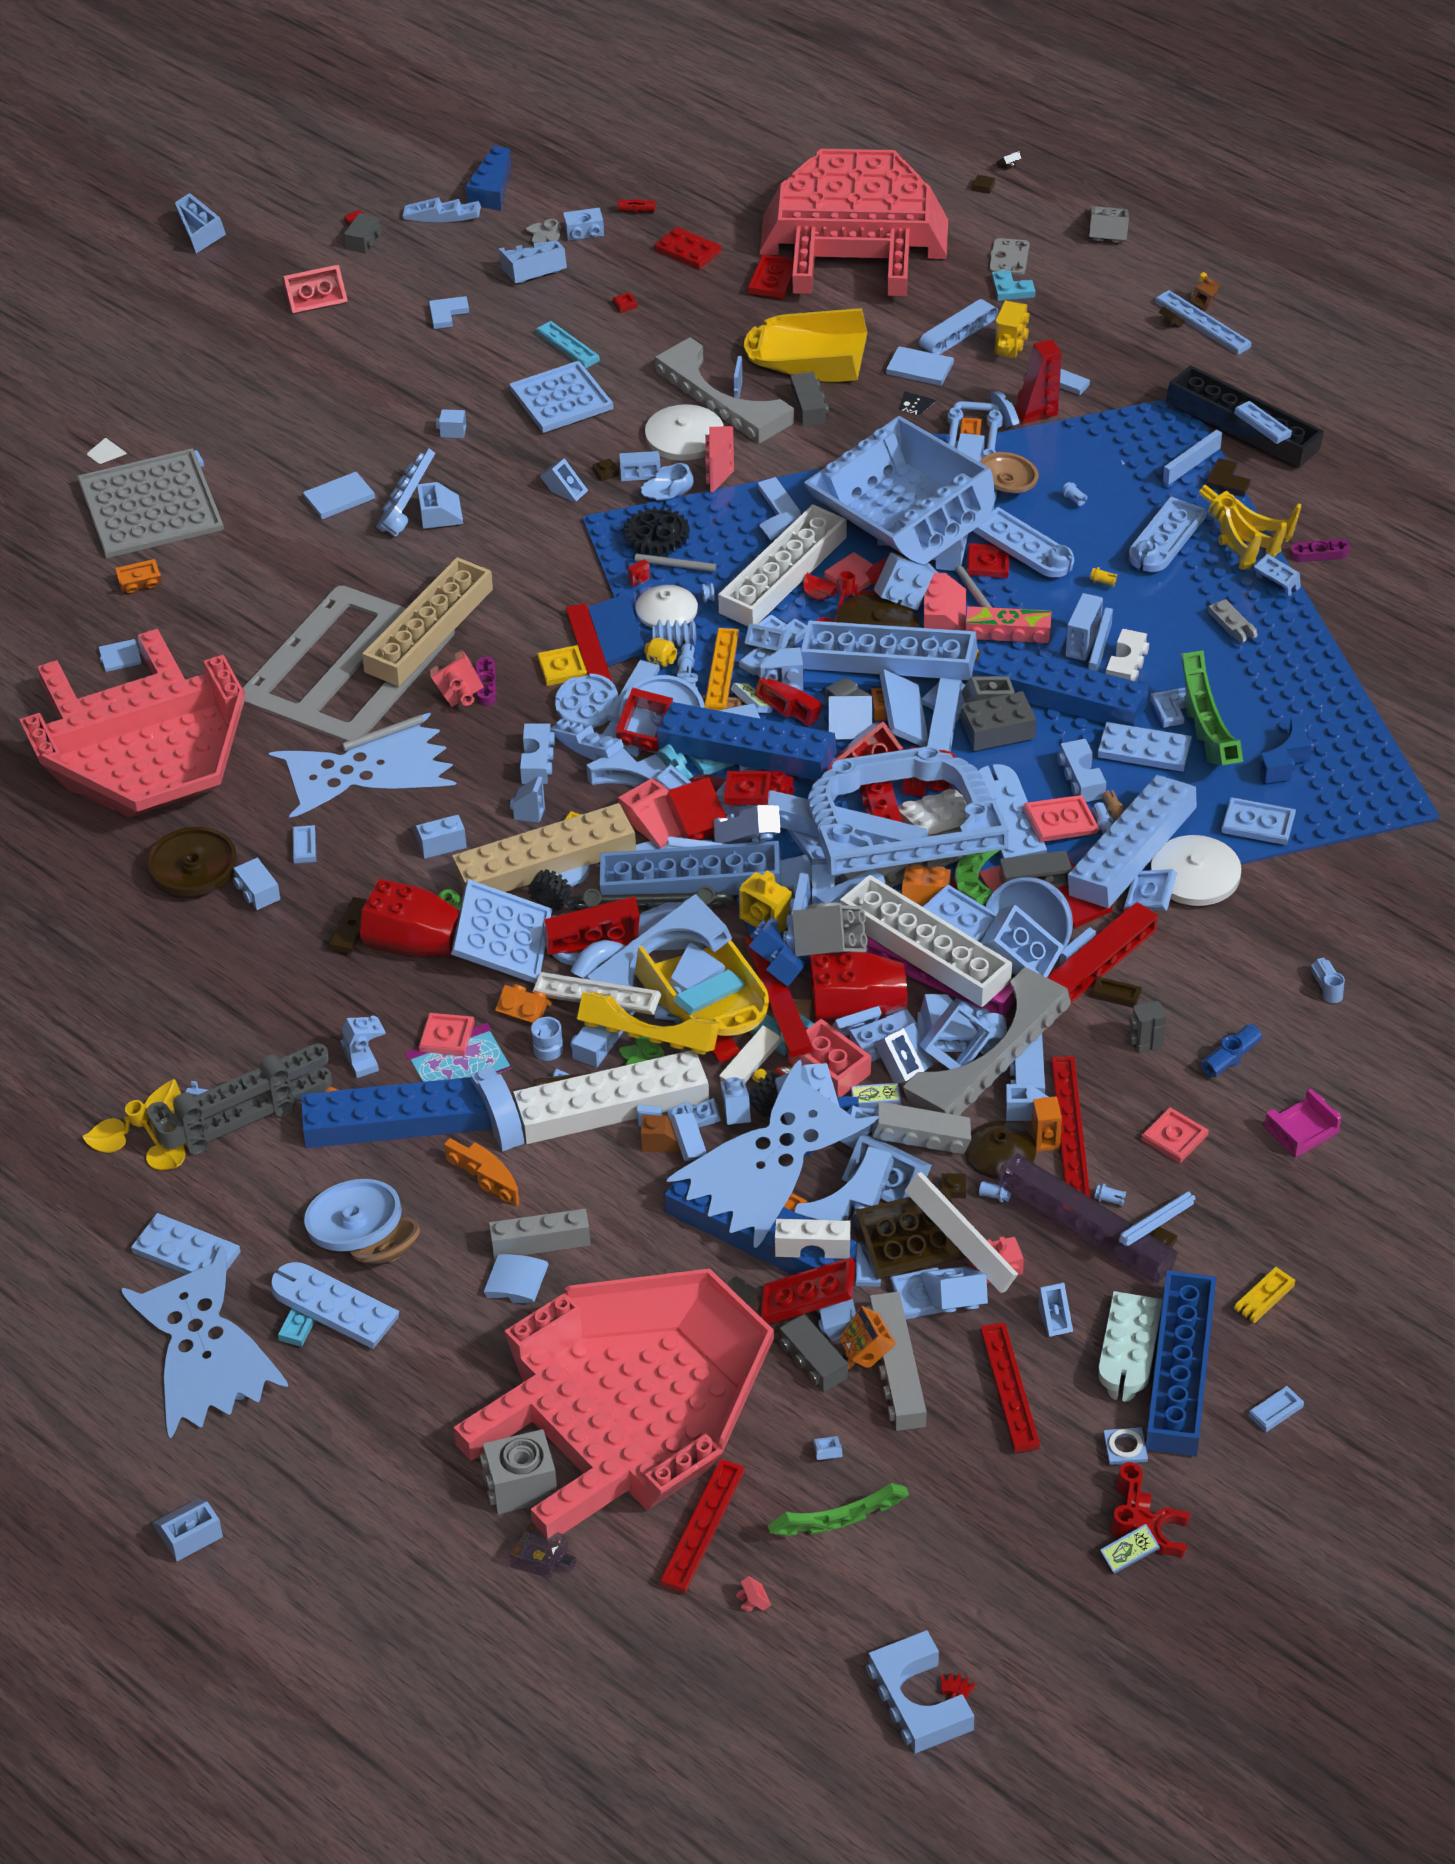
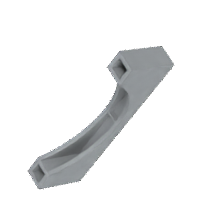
M691 337L655 356V370L658 375L664 377L671 384L713 411L758 444L794 424V408L781 399L772 401L743 400L723 394L710 386L699 372V368L703 363V346Z
M1024 967L1010 981L1014 997L1017 1000V1009L1013 1023L1004 1038L988 1053L961 1067L939 1072H917L903 1086L907 1101L919 1109L960 1116L971 1103L976 1101L986 1088L992 1085L993 1081L1002 1072L1007 1070L1008 1066L1017 1057L1023 1054L1024 1050L1032 1042L1038 1039L1039 1035L1047 1027L1051 1026L1068 1009L1071 1001L1067 988Z

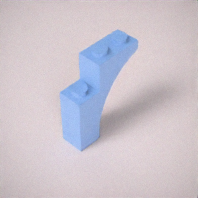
M622 748L609 758L602 757L587 764V779L591 785L616 783L637 787L652 778L655 779L667 766L656 754L636 762Z
M868 1146L861 1166L845 1186L824 1199L797 1204L795 1213L810 1220L848 1221L852 1207H854V1210L879 1204L894 1163L892 1153Z

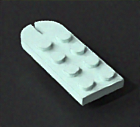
M1113 1292L1098 1377L1102 1385L1107 1388L1109 1396L1114 1400L1118 1399L1119 1383H1121L1122 1375H1126L1122 1399L1124 1402L1134 1398L1136 1393L1143 1390L1149 1382L1163 1299Z

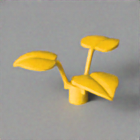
M172 1079L159 1087L148 1097L145 1104L139 1100L130 1101L125 1107L127 1114L124 1117L125 1125L116 1118L106 1119L97 1124L89 1133L83 1135L84 1141L98 1152L112 1153L118 1151L126 1144L124 1135L129 1132L130 1123L136 1127L144 1126L156 1144L148 1150L146 1155L149 1166L159 1171L177 1168L185 1159L184 1145L173 1149L163 1148L147 1123V1108L155 1102L165 1103L172 1114H175L173 1101L181 1094L176 1080Z

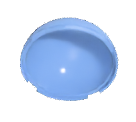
M1021 877L1005 882L990 896L986 908L997 914L1000 909L1015 904L1064 946L1062 952L1064 951L1071 938L1073 917L1066 898L1055 886L1038 878Z

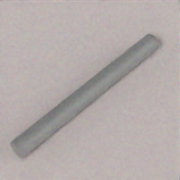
M643 554L635 555V562L645 559L649 564L716 572L717 567L713 563Z
M958 566L955 571L981 607L992 608L962 566Z
M421 715L346 741L342 743L343 750L347 751L424 723Z

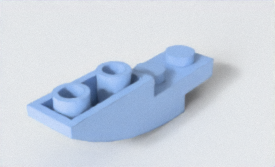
M567 718L557 721L556 725L551 728V732H555V737L578 754L594 761L602 757L609 758L624 747L621 739L594 733L592 725Z

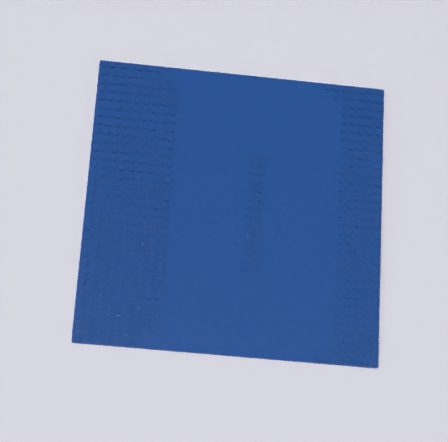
M1166 399L997 433L995 452H1009L1028 459L1037 468L1039 478L1035 487L1023 493L1011 494L997 490L994 509L997 507L1001 508L1058 544L1069 547L1074 556V564L1070 572L1067 571L1065 576L1048 577L1009 554L1008 578L969 575L992 608L1051 611L1050 643L977 639L979 653H982L988 642L1088 669L1093 647L1086 661L1066 657L1067 628L1083 593L1102 597V615L1105 608H1112L1113 614L1111 629L1098 672L1106 674V668L1111 656L1116 657L1117 641L1122 629L1146 633V642L1149 643V650L1147 655H1143L1144 663L1142 669H1138L1137 682L1149 685L1148 700L1136 727L1192 736L1184 772L1099 758L1098 750L1106 724L1029 703L1036 717L1035 739L974 751L962 727L960 718L955 724L951 753L956 758L966 760L968 764L975 766L978 771L983 767L989 766L992 773V766L994 764L1010 767L1017 774L1028 802L1072 797L1077 795L1072 793L1071 782L1066 780L1064 767L1059 765L1057 754L1060 753L1061 743L1086 739L1092 751L1091 769L1100 768L1106 781V791L1109 790L1111 794V790H1113L1125 810L1156 775L1196 786L1197 808L1169 840L1187 835L1214 838L1229 846L1238 856L1241 865L1438 820L1439 813L1303 586L1301 585L1298 591L1292 587V594L1289 596L1281 585L1264 575L1262 579L1256 576L1254 566L1266 556V548L1260 546L1255 564L1250 569L1243 570L1238 568L1241 556L1233 552L1227 545L1219 544L1218 537L1222 535L1218 520L1208 513L1211 503L1198 492L1206 485V481L1217 459L1226 460L1220 449L1170 485L1163 482L1164 466L1211 434L1202 419L1166 402ZM984 435V450L987 449L989 435ZM824 468L776 477L801 511V515L813 504L841 516L817 501L804 484L805 481ZM764 480L720 488L714 492L708 490L667 500L594 513L583 517V523L612 595L617 597L625 593L628 594L645 646L653 639V628L643 624L636 615L635 605L639 596L648 589L659 585L679 586L695 596L698 603V611L693 619L696 624V645L692 641L691 646L693 645L695 648L693 655L695 663L691 673L698 675V681L695 686L700 695L703 696L707 694L718 628L739 629L729 697L739 698L731 690L733 683H747L756 690L760 678L758 675L754 676L739 667V661L756 649L757 646L745 644L748 626L719 613L718 594L779 537L777 536L770 541L759 526L766 520L776 516V513L758 489L757 483ZM1068 482L1075 483L1076 488L1088 497L1087 500L1083 499L1085 504L1078 506L1072 499L1065 497L1062 492L1063 486ZM1212 489L1218 495L1223 493L1222 491ZM1247 493L1244 497L1232 494L1247 508L1259 514ZM1170 497L1207 509L1206 518L1165 569L1157 572L1143 571V564L1138 569L1130 563V547ZM653 506H655L657 510H660L664 506L666 511L672 508V513L678 510L679 515H684V519H688L690 528L689 539H687L686 544H682V549L676 548L675 553L669 550L668 555L661 552L659 557L713 563L717 565L716 572L649 564L650 579L635 587L631 586L628 583V567L637 563L635 562V555L641 554V550L635 552L634 547L629 548V543L625 542L624 523H627V518H631L632 513L638 515V510L645 512V507L652 510ZM846 519V539L810 574L827 579L825 571L853 552L874 565L888 557L890 552L896 553L897 551L890 546L878 545L876 537ZM973 531L968 534L962 561V567L966 572L969 543L994 545ZM1270 531L1261 532L1267 536L1273 537ZM1282 551L1279 552L1275 559L1291 567ZM933 559L928 562L938 573H946L966 589V617L967 606L981 607L956 571L936 569V560ZM1100 567V570L1118 574L1115 586L1112 587L1100 582L1093 583L1090 580L1092 569ZM803 580L761 621L770 615H773L786 625L794 619L805 625H808V621H816L823 617L835 620L840 599L839 591L833 597H827L825 600H816L806 595L803 588ZM710 583H713L715 601L707 600L704 603L702 584L709 586ZM871 584L862 591H875V587L873 584ZM852 594L844 596L843 603L854 596ZM923 597L918 610L912 609L919 620L920 628H924ZM1226 599L1249 623L1253 624L1257 630V637L1251 639L1245 633L1247 640L1240 643L1208 613V606ZM802 639L792 648H802L804 639ZM676 640L674 646L677 649V656L674 663L667 667H660L657 675L677 677L679 670L678 658L681 656V647L678 646ZM1204 651L1206 672L1214 702L1227 730L1241 742L1243 762L1227 765L1207 762L1205 742L1197 739L1194 718L1187 717L1186 708L1180 709L1184 717V724L1163 728L1151 703L1150 694L1185 688L1180 653ZM645 653L637 656L639 661L648 662ZM900 676L918 684L921 699L940 681V678ZM962 680V683L966 685L969 680ZM803 687V692L823 703L819 719L808 726L793 715L787 718L775 709L771 713H758L760 719L829 732V704L825 700V688ZM863 690L871 696V690ZM872 705V724L875 723V722L884 721V723H885V724L887 725V727L889 728L888 720L874 721L873 705ZM922 705L929 738L934 710ZM1299 716L1302 724L1306 725L1308 738L1312 739L1314 745L1310 761L1295 763L1291 780L1265 783L1259 769L1261 753L1276 749L1285 743L1290 737V718ZM894 735L904 750L911 749V747H922ZM836 740L837 752L835 757L853 740ZM682 754L687 761L685 767L693 776V780L690 782L709 777L715 792L726 781L727 771H740L739 765L735 764L703 776L689 756ZM788 775L793 777V796L808 799L809 792L817 780L803 777L798 779L796 776ZM903 779L891 780L898 806L906 801L923 799L922 796L903 794ZM952 784L951 788H949V789H954V790L956 789L960 794H962V793L958 790V788H957L955 785H953V784ZM927 786L925 796H935L942 794L943 791H936ZM858 789L851 793L838 795L833 801L837 807L865 813L867 808L862 805V791H858ZM1230 797L1296 809L1288 844L1283 845L1221 833ZM1103 799L1086 802L1095 821L1097 820L1091 808L1096 803H1104ZM780 828V833L773 836V839L766 840L779 841L781 860L805 855L787 829ZM1100 829L1097 834L1044 841L1047 853L1066 850L1068 858L1076 866L1103 836V832ZM711 836V841L715 842V838ZM999 851L984 863L980 871L1000 865V859L1002 858ZM1152 859L1142 871H1151ZM959 861L944 866V868L951 870L950 883L956 884V881L952 879L955 877V870ZM902 883L891 888L902 891ZM810 884L811 902H812V884ZM788 889L792 892V898H795L793 889ZM733 895L739 909V895ZM744 921L748 934L751 936L756 927ZM782 931V932L780 933V936L782 937V939H783L784 931ZM801 957V960L807 963L810 962V957Z

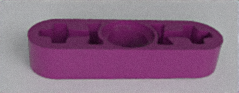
M1344 539L1297 542L1291 546L1290 558L1296 562L1343 559L1349 555L1350 544ZM1316 549H1322V550H1324V552H1318V551H1315V550H1316Z
M482 657L476 662V673L481 681L488 679L491 682L482 683L484 687L477 691V700L480 705L490 706L497 700L495 661L491 657ZM489 691V696H485V692Z

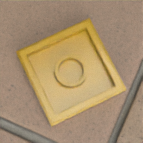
M578 645L537 653V660L547 686L564 683L572 677L588 676Z

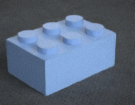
M1015 904L999 910L981 941V944L1012 962V973L1015 976L1024 967H1027L1047 978L1064 948L1060 942Z

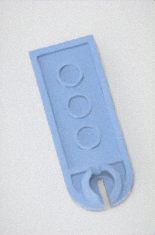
M428 449L424 454L420 452L415 458L414 464L410 463L405 468L404 473L406 475L399 479L397 482L399 487H396L389 496L391 501L388 500L382 508L384 513L376 526L381 532L386 531L392 536H397L407 525L408 518L402 511L435 455L431 449Z
M1170 497L1130 547V563L1138 569L1143 564V571L1157 572L1165 569L1206 518L1207 509Z
M999 507L991 512L988 520L972 530L1045 576L1062 577L1073 568L1074 556L1069 547L1058 544Z
M994 764L992 766V773L989 766L981 768L978 772L981 773L992 800H996L1009 830V848L999 851L1001 858L1047 853L1044 841L1039 842L1022 809L1024 803H1028L1015 771L1001 764Z
M293 1262L285 1264L272 1277L271 1292L279 1302L372 1349L375 1348L399 1318L398 1310L303 1263Z

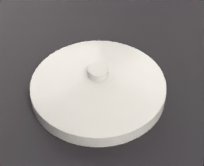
M675 405L658 411L648 420L645 427V438L649 448L652 451H659V455L662 457L680 461L695 460L706 455L705 435H709V427H721L723 423L717 414L707 408L697 405Z
M1187 835L1171 839L1157 852L1151 862V870L1174 869L1177 872L1170 899L1186 905L1204 906L1223 901L1235 892L1241 878V864L1236 853L1223 842L1206 836Z

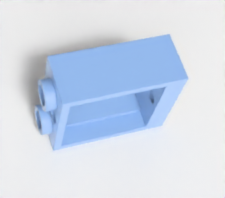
M1082 594L1068 623L1066 657L1083 661L1087 660L1095 643L1102 619V597Z
M952 1001L919 1046L949 1069H954L971 1063L993 1035L994 1031L989 1028L991 1023L981 1015L978 1018L971 1014L973 1009L964 1002H961L959 1005ZM957 1012H959L978 1026L980 1030L955 1061L936 1047L934 1043Z

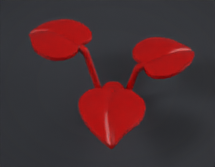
M851 571L840 572L836 584L830 580L815 577L807 572L803 583L806 595L816 600H825L827 597H833L839 591L840 599L837 613L843 604L844 596L851 595L853 591L855 596L864 593H876L870 590L858 592V584L855 583L856 575ZM837 613L835 620L832 618L823 617L819 618L816 621L836 622Z

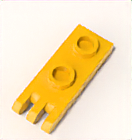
M1275 1267L1236 1303L1234 1310L1240 1312L1245 1307L1242 1311V1316L1247 1318L1251 1315L1249 1320L1252 1323H1256L1295 1286V1279Z

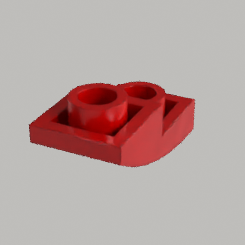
M717 1035L715 1049L710 1052L721 1063L732 1059L740 1050L731 1036Z

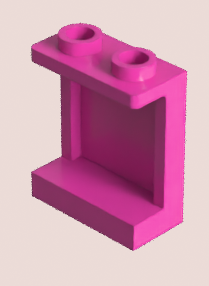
M1309 1089L1306 1091V1098L1282 1113L1279 1114L1275 1109L1268 1111L1264 1128L1296 1158L1338 1134L1341 1116L1337 1110L1332 1109L1324 1101L1321 1095Z

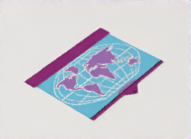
M488 1022L473 1028L465 1056L420 1052L419 1047L404 1052L408 1060L412 1061L423 1082L471 1077L470 1074L491 1066L497 1074L512 1069L490 1032L492 1029Z

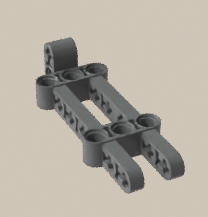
M314 1044L281 1059L277 1055H268L261 1061L260 1068L194 1097L189 1092L181 1093L173 1101L175 1114H172L169 1107L163 1102L152 1103L147 1108L150 1128L163 1148L173 1149L185 1144L191 1154L198 1155L207 1149L209 1141L272 1113H275L278 1117L286 1116L292 1112L294 1104L302 1100L301 1094L322 1092L332 1085L330 1070L322 1067L329 1060L327 1047L322 1044Z

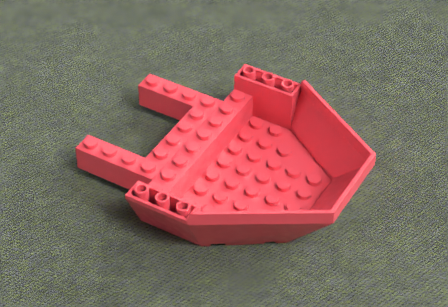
M820 149L812 158L808 159L793 172L787 180L780 184L763 214L760 255H778L779 243L795 244L793 293L812 294L815 256L889 258L888 296H907L909 246L928 247V258L947 259L948 218L931 187L921 179L918 173L895 150Z
M158 629L138 635L141 654L152 673L151 676L77 699L58 660L37 666L41 686L58 720L45 724L40 713L19 719L39 763L68 791L78 793L84 798L113 811L115 810L128 818L211 792L221 784L246 697L245 690L242 689L224 655L204 660L205 674L185 680Z
M710 1268L570 1285L565 1288V1293L505 1330L506 1339L523 1383L454 1427L456 1446L470 1461H473L481 1454H484L483 1443L508 1438L531 1422L540 1430H544L545 1435L583 1474L531 1508L532 1523L536 1526L535 1529L540 1530L539 1535L547 1542H549V1538L554 1534H564L627 1491L648 1511L708 1471L723 1453L772 1344L774 1330Z

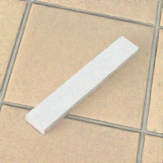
M540 972L533 992L535 990L546 994L547 998L577 1003L581 1001L582 992L594 991L612 996L619 1006L626 1011L654 1015L661 997V993L657 990Z
M922 1172L916 1173L905 1189V1192L978 1270L986 1274V1278L1000 1293L1006 1292L1018 1273Z

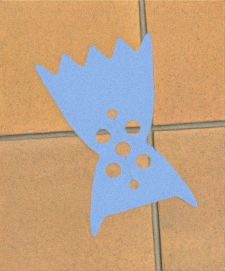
M431 713L421 715L423 721L428 719ZM421 724L352 748L343 755L314 751H276L269 753L271 756L286 760L300 805L289 815V818L314 809L354 784L363 787L388 789L456 785L457 783L438 777L453 766V764L433 760L446 747L427 743L440 730L420 727ZM362 752L366 754L367 757L364 761L358 762L353 759L356 753ZM324 760L334 761V766L325 769L321 766V763ZM378 760L385 761L383 765H378L376 762ZM345 765H350L354 768L350 774H342L340 769ZM363 771L373 773V777L369 780H362L359 775ZM317 775L316 780H310L309 777ZM332 778H337L341 781V784L337 787H329L327 782Z
M801 1060L793 1066L779 1092L771 1112L770 1125L768 1127L750 1131L725 1142L667 1179V1182L691 1179L687 1200L712 1195L708 1212L709 1217L733 1211L730 1233L748 1227H755L754 1248H757L765 1238L790 1197L802 1169L804 1154L808 1151L824 1148L868 1127L879 1118V1116L854 1118L801 1079ZM815 1110L818 1114L816 1117L811 1118L808 1115L809 1111ZM784 1113L794 1114V1123L791 1125L782 1124L780 1118ZM809 1129L816 1130L818 1132L817 1140L814 1142L805 1141L803 1137L805 1131ZM784 1133H790L795 1139L793 1144L784 1146L779 1141L780 1136ZM760 1137H767L771 1143L767 1149L761 1150L756 1147V1140ZM782 1154H790L794 1160L790 1166L784 1167L779 1164L778 1159ZM763 1161L765 1167L758 1169L756 1167L757 1162Z
M224 1245L220 1246L212 1264L143 1294L122 1288L123 1295L136 1310L157 1328L172 1336L167 1349L164 1370L166 1425L169 1438H172L182 1417L202 1427L210 1405L230 1415L238 1393L259 1402L266 1380L288 1387V1383L283 1375L253 1339L237 1325L219 1316L226 1284L227 1257ZM183 1292L188 1293V1298L185 1300L179 1298ZM204 1298L211 1299L212 1306L207 1311H200L197 1308L200 1300ZM174 1311L181 1312L182 1320L179 1323L170 1324L167 1321L170 1313ZM193 1319H200L203 1322L202 1328L196 1332H191L188 1329V1323ZM215 1326L221 1327L223 1335L220 1338H209L208 1332L211 1328ZM190 1339L193 1342V1348L188 1352L179 1351V1343ZM205 1351L211 1352V1356L208 1359H204L202 1354Z

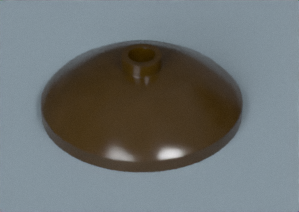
M992 1121L984 1123L971 1131V1141L965 1151V1157L969 1165L978 1173L990 1178L1008 1179L1023 1174L1032 1166L1036 1157V1144L1032 1135L1023 1127L1006 1121Z

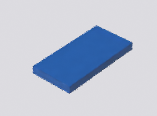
M627 593L588 607L608 667L644 654L645 644Z
M804 669L803 687L826 688L844 677L854 681L861 690L882 688L880 674Z

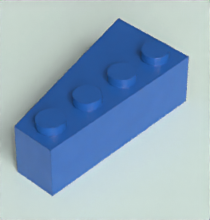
M492 146L466 185L467 203L479 201L480 206L483 208L502 210L504 193L511 171L509 148Z

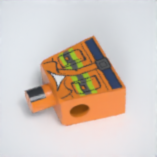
M864 1306L859 1308L840 1336V1341L846 1350L842 1357L847 1361L849 1370L855 1363L866 1368L873 1366L896 1345L880 1314Z

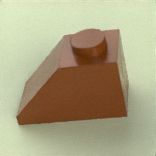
M642 1115V1152H681L669 1117L663 1115Z

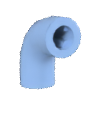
M608 940L594 942L582 950L570 972L588 979L587 976L594 969L608 961L614 954L625 948L626 945Z

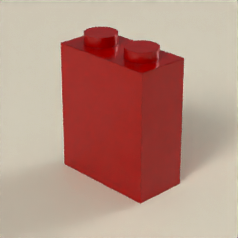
M704 778L668 790L666 801L682 838L704 840L711 836L715 838L714 819H727L710 778Z

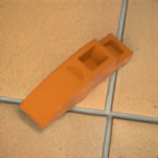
M451 1138L447 1140L444 1148L446 1160L450 1164L465 1169L473 1176L476 1175L478 1186L483 1191L490 1192L498 1196L502 1201L518 1206L519 1193L516 1182L509 1170L494 1154L476 1142L468 1148Z

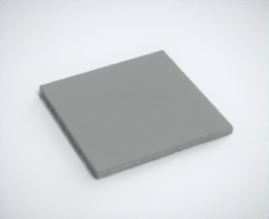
M193 448L77 476L106 558L224 530L221 517Z

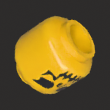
M657 637L646 644L644 653L648 662L658 664L660 667H667L674 663L677 649L673 642Z

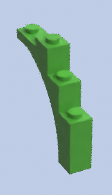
M1204 651L1180 653L1186 691L1184 696L1187 717L1194 718L1197 739L1205 742L1207 762L1218 765L1243 762L1241 742L1227 730L1214 702L1206 672Z

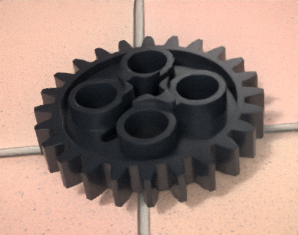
M653 506L652 510L645 507V512L638 510V515L632 513L631 518H627V523H624L623 529L625 542L629 543V548L634 547L635 552L641 550V554L649 552L651 556L653 553L660 556L661 552L668 555L669 550L675 553L676 548L682 549V544L687 543L690 533L688 519H684V515H679L678 510L673 513L672 508H669L667 511L664 510V506L660 510H657L655 506Z

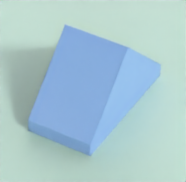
M1064 1282L1039 1287L1038 1311L1048 1336L1073 1332Z

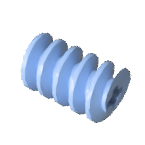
M658 620L657 625L653 624V638L659 637L673 643L676 640L679 647L682 646L683 641L686 644H691L693 641L694 645H696L695 621L692 620L690 626H688L686 620H684L682 625L679 626L678 620H675L673 626H671L670 621L667 620L665 626H663L661 620Z

